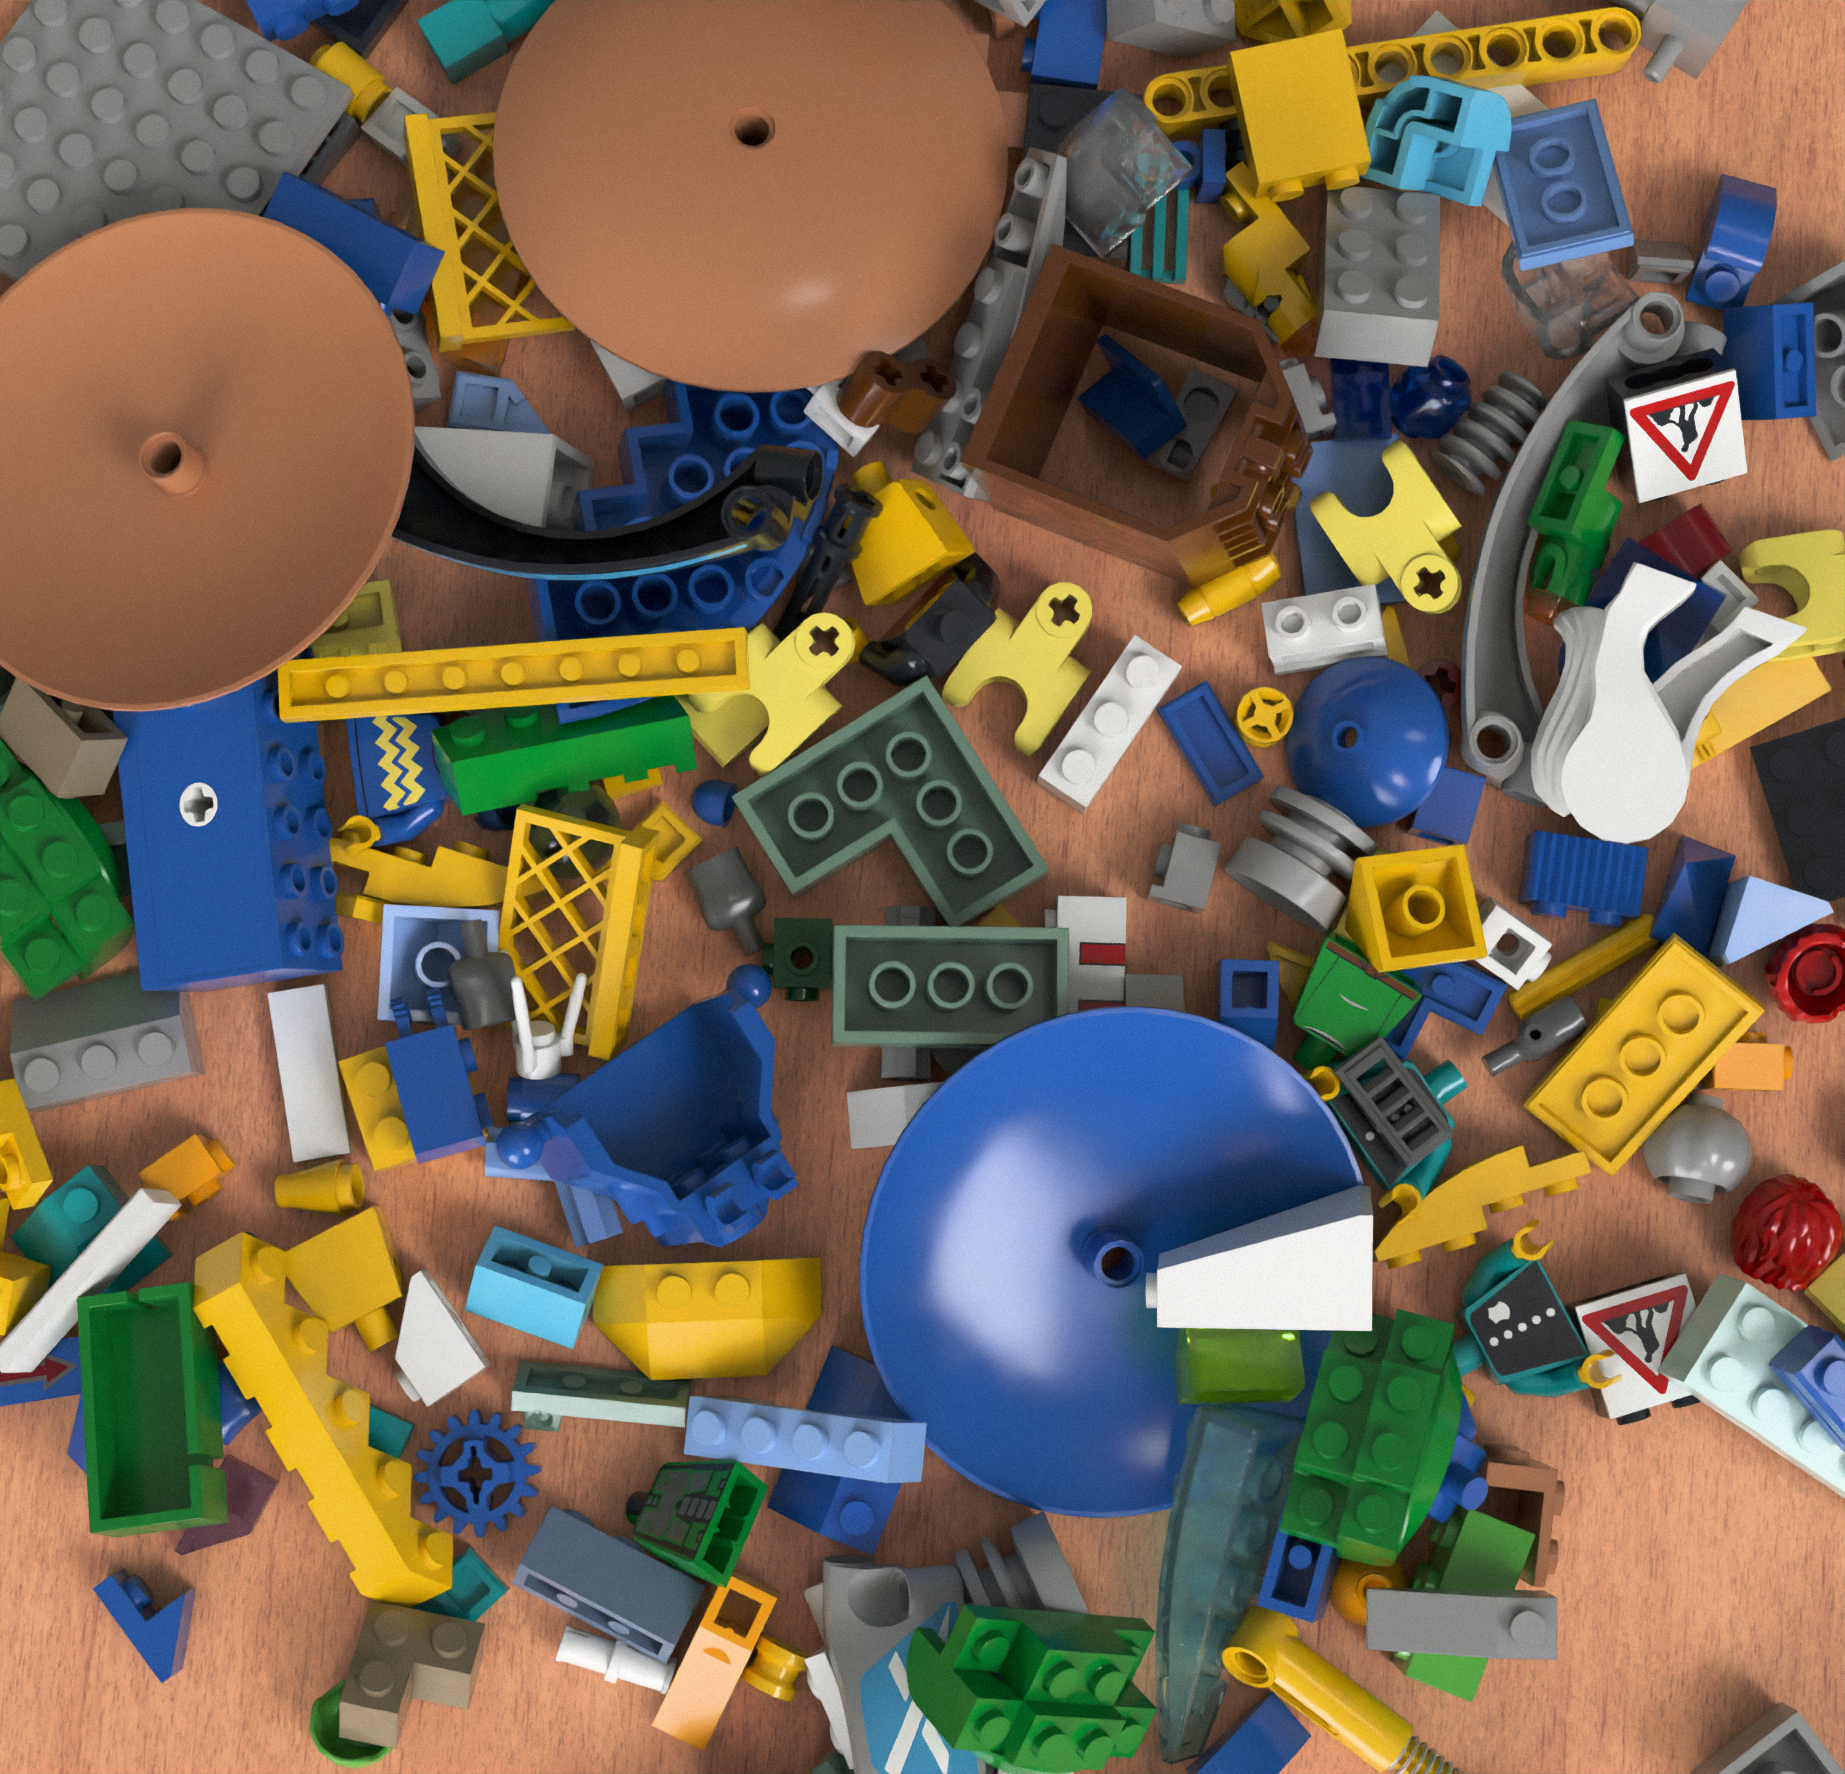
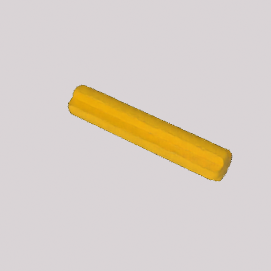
M1651 914L1638 916L1621 928L1616 929L1545 971L1534 982L1528 981L1519 990L1511 991L1507 995V1000L1514 1014L1520 1020H1524L1533 1012L1566 994L1574 993L1660 942L1649 937L1655 920Z

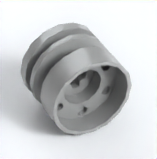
M1277 785L1268 801L1283 816L1262 809L1256 818L1264 830L1274 839L1271 843H1268L1261 839L1245 836L1224 870L1241 886L1277 910L1311 928L1325 932L1347 899L1339 888L1329 880L1331 874H1334L1338 877L1352 880L1354 861L1347 855L1356 859L1373 856L1378 846L1356 826L1353 820L1337 808L1314 796L1304 795L1291 788Z
M1044 1511L1009 1526L1010 1538L1014 1553L1009 1556L1003 1557L995 1543L988 1536L980 1539L989 1565L977 1568L967 1546L953 1552L958 1570L962 1576L965 1593L964 1601L966 1604L1090 1614Z

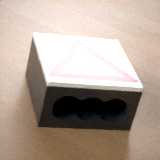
M1714 348L1605 378L1611 426L1625 436L1616 459L1618 477L1638 503L1664 499L1674 493L1703 485L1717 484L1725 479L1748 473L1736 370Z
M1671 1272L1564 1305L1589 1356L1606 1349H1610L1615 1353V1355L1599 1361L1601 1374L1608 1378L1622 1374L1619 1382L1606 1388L1597 1389L1589 1387L1598 1416L1608 1419L1616 1418L1618 1425H1625L1652 1416L1649 1408L1671 1401L1673 1408H1681L1701 1402L1657 1371L1697 1309L1686 1273Z

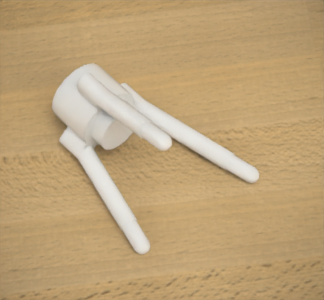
M504 949L498 951V952H504V953H507V954H508V952H507L506 950H504ZM579 973L575 978L561 1033L555 1032V1027L550 1022L529 1021L523 981L519 976H514L511 979L516 1017L515 1021H511L513 1048L515 1049L516 1072L521 1077L530 1080H543L554 1077L561 1072V1057L574 1054L573 1035L587 982L586 974Z

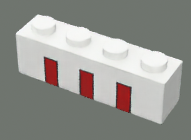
M1057 896L1055 909H1045L1044 928H1069V1013L1100 1007L1124 1006L1127 897Z

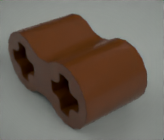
M873 351L863 359L856 371L840 387L836 394V402L841 413L857 426L871 428L877 424L887 423L896 426L904 432L920 434L954 397L957 390L956 381L947 368L935 360L920 358L915 362H905L885 352Z

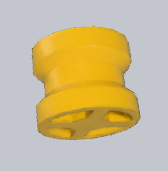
M1270 687L1256 688L1243 696L1234 711L1233 725L1243 742L1252 748L1265 749L1281 741L1293 722L1294 712L1291 702L1284 693ZM1255 725H1259V726H1261V727H1266V729H1267L1268 732H1266L1265 728H1259L1258 726H1255Z
M761 1633L756 1642L758 1651L753 1663L745 1665L740 1677L760 1691L780 1700L792 1702L797 1692L795 1681L800 1672L808 1669L805 1659L809 1655L778 1638Z

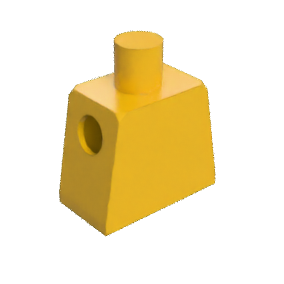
M882 461L865 465L852 475L858 488L873 495L883 505L880 516L871 519L859 543L862 546L859 558L852 562L861 596L866 606L895 605L976 552L972 543L932 487L923 479H898L892 482ZM848 515L843 525L846 529L852 520L851 515Z
M372 1206L286 1251V1277L318 1319L329 1323V1333L338 1332L355 1324L369 1353L399 1338V1333L386 1306L407 1296L408 1288L387 1219L381 1206Z

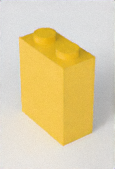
M1342 28L1230 52L1227 73L1255 198L1270 195L1272 202H1282L1303 195V188L1325 184L1327 190H1338L1359 183V176H1364L1367 173L1371 163V156Z

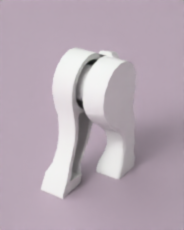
M1634 562L1619 593L1604 610L1590 606L1573 607L1560 612L1554 619V629L1562 636L1566 645L1565 664L1559 685L1545 710L1531 749V776L1535 792L1555 813L1562 817L1571 813L1584 830L1602 841L1631 844L1651 839L1672 824L1685 803L1695 743L1701 724L1712 704L1739 678L1753 668L1777 656L1806 632V627L1745 606L1735 620L1720 634L1675 662L1652 684L1644 668L1643 649L1648 633L1694 593L1696 583Z

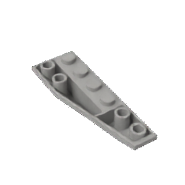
M1033 147L1029 148L1026 158L1017 168L1014 177L1015 188L1006 213L996 225L994 232L995 243L985 269L979 274L975 282V297L966 322L960 327L955 337V352L948 371L956 381V393L919 437L915 446V461L911 469L912 472L963 496L989 502L992 501L960 463V460L1052 243L1061 247L1063 245L1067 158Z

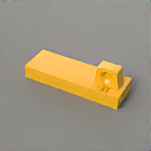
M1813 657L1779 662L1767 661L1731 684L1712 704L1701 724L1694 747L1691 770L1831 691L1832 689Z

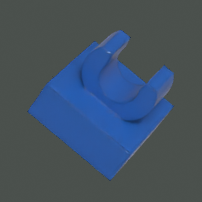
M1203 129L1197 146L1188 141H1178L1172 144L1170 159H1183L1191 165L1192 169L1187 172L1173 171L1170 177V187L1177 190H1186L1195 185V203L1217 204L1226 183L1225 129Z

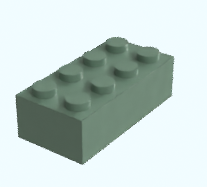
M834 925L831 1047L987 1049L1004 1037L1028 1026L1069 1013V928Z

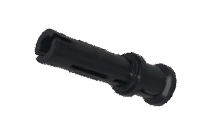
M837 485L833 493L836 501L824 525L817 526L814 531L813 544L816 548L799 582L795 586L777 627L773 630V633L781 642L805 619L813 614L822 612L846 563H852L859 558L862 552V546L859 543L871 519L878 518L883 510V505L873 495L852 485ZM848 515H851L852 520L846 529L843 525ZM827 557L832 558L831 562L826 560ZM817 578L820 579L821 582L806 612H802L801 608Z

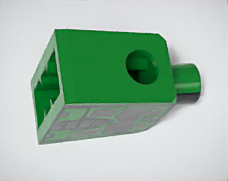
M737 1460L667 1462L660 1467L650 1492L636 1491L629 1497L626 1504V1517L632 1525H635L632 1531L633 1539L660 1560L719 1587L726 1588L768 1490V1486Z

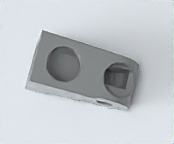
M1192 367L1175 400L1187 426L1153 452L1147 464L1187 484L1234 401L1238 389Z

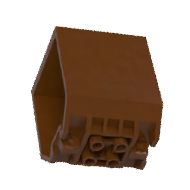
M1052 243L960 463L1000 512L1196 588L1240 567L1270 556L1287 512L1294 514L1302 497L1300 487L1293 483L1292 479L1293 477L1303 478L1314 451L1309 442L1308 434L1294 402L1293 395L1261 320ZM1103 325L1261 383L1206 512L1169 528H1163L1038 479Z

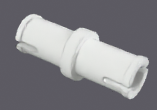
M567 1624L555 1661H564L605 1674L604 1680L615 1683L618 1678L660 1691V1693L666 1695L673 1677L677 1658L671 1657L664 1664L618 1639L615 1641L573 1628L572 1625Z

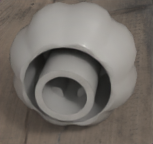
M1689 1094L1688 1103L1678 1105L1643 1143V1155L1648 1170L1656 1181L1668 1184L1667 1196L1687 1202L1710 1204L1713 1203L1714 1193L1731 1192L1744 1180L1749 1172L1752 1160V1144L1749 1135L1739 1120L1725 1110H1722V1099L1704 1094Z

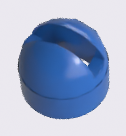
M707 780L698 785L692 794V808L695 814L708 824L725 828L729 824L735 809L732 796L737 793V785L723 780Z

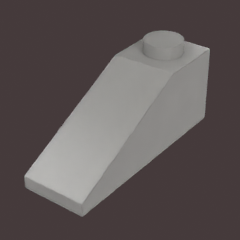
M1366 1588V1648L1369 1650L1496 1659H1557V1598L1545 1590Z

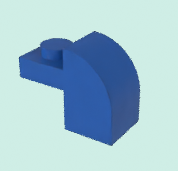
M1721 174L1703 223L1704 242L1685 291L1686 301L1723 311L1725 308L1743 307L1755 273H1760L1769 246L1777 210L1776 188Z

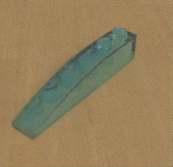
M1223 1403L1197 1407L1196 1413L1187 1427L1186 1441L1188 1445L1182 1469L1177 1474L1172 1486L1174 1500L1169 1516L1161 1565L1156 1621V1704L1161 1760L1168 1764L1198 1757L1204 1750L1228 1687L1227 1682L1220 1678L1222 1670L1225 1668L1221 1655L1239 1626L1251 1599L1258 1600L1264 1580V1577L1260 1576L1259 1573L1269 1547H1273L1286 1495L1290 1490L1293 1479L1294 1461L1306 1418Z

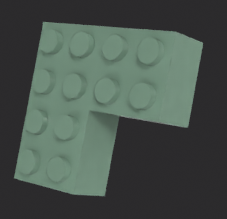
M927 675L732 796L735 806L794 900L890 840L945 926L969 925L1046 877L1049 872L1047 864Z

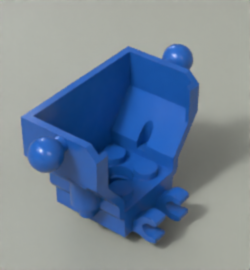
M755 964L738 966L730 973L724 991L695 1001L523 1121L507 1125L501 1130L496 1141V1151L500 1160L506 1166L519 1170L527 1169L539 1160L551 1179L614 1199L630 1224L633 1225L643 1220L661 1247L696 1242L723 1247L751 1231L768 1214L769 1198L779 1200L798 1186V1182L794 1177L796 1174L780 1150L781 1145L779 1142L782 1136L777 1125L779 1121L771 1110L775 1039L756 1010L763 1006L770 998L772 982L769 974L762 967Z

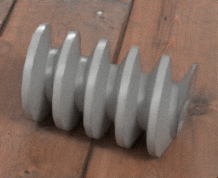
M1504 370L1499 375V386H1489L1484 391L1483 402H1474L1467 410L1469 419L1459 418L1452 426L1454 435L1444 434L1437 442L1438 451H1429L1434 464L1459 487L1481 497L1487 492L1479 478L1481 474L1494 480H1498L1502 476L1500 469L1495 463V459L1498 457L1512 464L1516 454L1509 444L1513 441L1522 445L1528 435L1525 427L1527 425L1532 427L1540 416V411L1548 404L1541 391L1527 379L1511 370Z

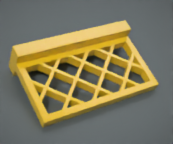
M497 112L428 119L427 113L404 115L403 139L419 237L445 251L428 289L438 352L461 350L462 344L575 330V326L566 320L561 313V317L538 319L521 306L536 287V283L525 269L519 256L512 251L514 246L511 240L504 246L479 227L496 205L499 206L497 190L495 191L472 174L471 170L487 150L493 154ZM484 129H492L487 136L479 131ZM464 132L479 143L480 146L467 163L461 166L443 152L441 134ZM446 168L456 174L450 185ZM463 181L489 199L473 221H470L452 207L451 196ZM455 222L466 230L459 240L457 238ZM472 235L499 254L482 277L461 262L460 251ZM505 259L531 278L515 301L488 282ZM464 277L475 285L468 295ZM481 290L508 309L496 325L472 327L469 306ZM514 314L523 320L508 323Z
M522 804L516 810L499 929L498 951L504 949L508 952L514 963L515 976H519L522 979L523 984L539 1005L528 1012L529 1021L550 1022L554 1025L555 1032L561 1033L564 1017L555 1005L571 995L577 976L576 971L563 952L583 941L595 958L596 966L595 971L587 976L586 986L593 982L592 992L590 993L585 986L582 1005L588 1012L586 1028L576 1025L573 1043L589 1047L588 1056L610 1061L628 1039L660 831L642 826H637L633 831H628ZM531 824L549 828L562 848L542 860L529 841ZM570 834L577 835L580 837L573 840ZM590 839L614 845L611 866L598 874L579 849L580 845ZM566 854L585 879L584 883L568 893L564 892L547 867ZM525 861H527L531 868L524 872ZM534 874L538 876L554 899L552 903L534 913L521 894L522 882ZM609 876L608 887L606 888L602 880ZM589 888L592 889L604 907L603 919L590 927L571 902V899ZM557 908L561 909L577 932V935L557 946L539 920ZM519 913L523 921L517 924V917ZM529 927L546 952L545 955L529 965L525 963L513 946L515 934ZM601 929L600 939L598 941L594 933ZM550 960H552L570 986L552 998L548 996L532 973ZM544 1012L547 1018L539 1015ZM511 1022L503 1023L504 1025L511 1026Z

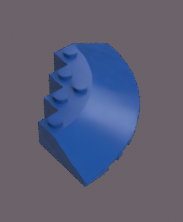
M666 379L663 386V394L669 423L624 429L617 448L623 485L578 491L571 509L575 531L614 529L644 522L671 512L698 498L725 479L760 444L819 450L823 459V481L820 493L813 502L805 522L794 516L788 538L781 546L770 551L754 549L730 558L667 573L605 580L526 578L538 642L745 627L747 632H749L782 594L804 559L813 540L814 531L820 525L827 506L834 472L837 468L839 444L803 412L812 399L813 394L807 388L758 393L719 391ZM766 509L751 520L748 525L749 531L758 528L763 523ZM652 697L554 704L560 725L603 716L644 702Z

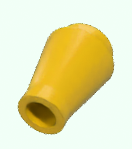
M338 1159L297 1172L278 1174L275 1180L274 1191L279 1208H297L346 1216L350 1210L362 1207L365 1187L360 1166L357 1163L347 1164L345 1159Z

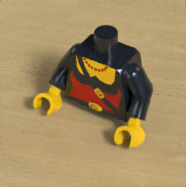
M977 552L972 553L948 569L878 642L870 641L854 618H844L843 620L854 633L856 643L854 654L848 663L860 661L862 666L896 686H908L926 675L929 680L942 676L996 621L997 616L990 606L994 603L1000 591L999 577ZM829 634L827 636L828 640L835 650L838 651L839 648L834 642L836 638Z

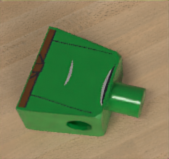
M1329 927L1323 934L1292 1010L1291 1021L1308 1032L1293 1058L1306 1069L1312 1070L1319 1066L1329 1065L1337 1051L1350 1057L1377 1035L1384 1039L1419 1001L1422 996V984L1401 970L1378 973L1355 942Z

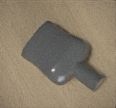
M738 847L722 852L685 871L684 874L696 895L699 909L709 929L721 931L732 928L746 957L763 950L764 941L752 918L764 909L766 898L761 887L748 870Z
M481 919L460 923L459 928L466 957L454 961L447 970V976L452 995L458 1006L462 1031L515 1021L511 979L515 976V967L511 956L504 952H488Z
M1566 994L1530 1014L1522 1021L1514 1040L1483 1056L1482 1062L1489 1074L1494 1077L1521 1061L1532 1062L1541 1060L1563 1045L1580 1037L1587 1029L1586 1020L1575 1001Z

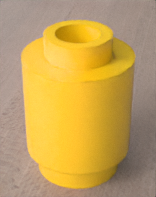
M338 42L332 47L329 44H324L313 54L309 61L310 65L349 86L354 98L344 111L352 118L360 120L363 124L392 92V89L385 84V76L344 42Z

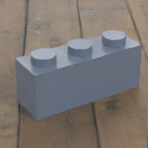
M552 1505L522 1557L512 1581L513 1585L664 1664L670 1658L706 1587L697 1582L694 1575L649 1557L645 1554L644 1549L635 1541L623 1536L613 1538L594 1528L592 1521L585 1515L571 1509L562 1511Z

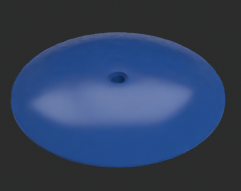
M1145 1006L1100 1007L1060 1015L1035 1023L1004 1037L975 1055L950 1075L921 1105L900 1134L886 1159L871 1196L863 1227L859 1258V1296L864 1329L871 1354L887 1392L905 1420L927 1422L925 1444L951 1468L976 1485L1006 1500L1036 1510L1066 1516L1092 1518L1137 1516L1167 1510L1200 1499L1233 1483L1267 1460L1284 1446L1305 1424L1324 1350L1328 1349L1333 1330L1157 1327V1308H1146V1273H1157L1159 1254L1359 1185L1364 1186L1361 1171L1349 1141L1332 1111L1315 1089L1289 1063L1262 1043L1232 1027L1203 1016L1173 1009ZM1115 1247H1123V1257L1117 1265L1111 1268H1101L1102 1258L1107 1251Z

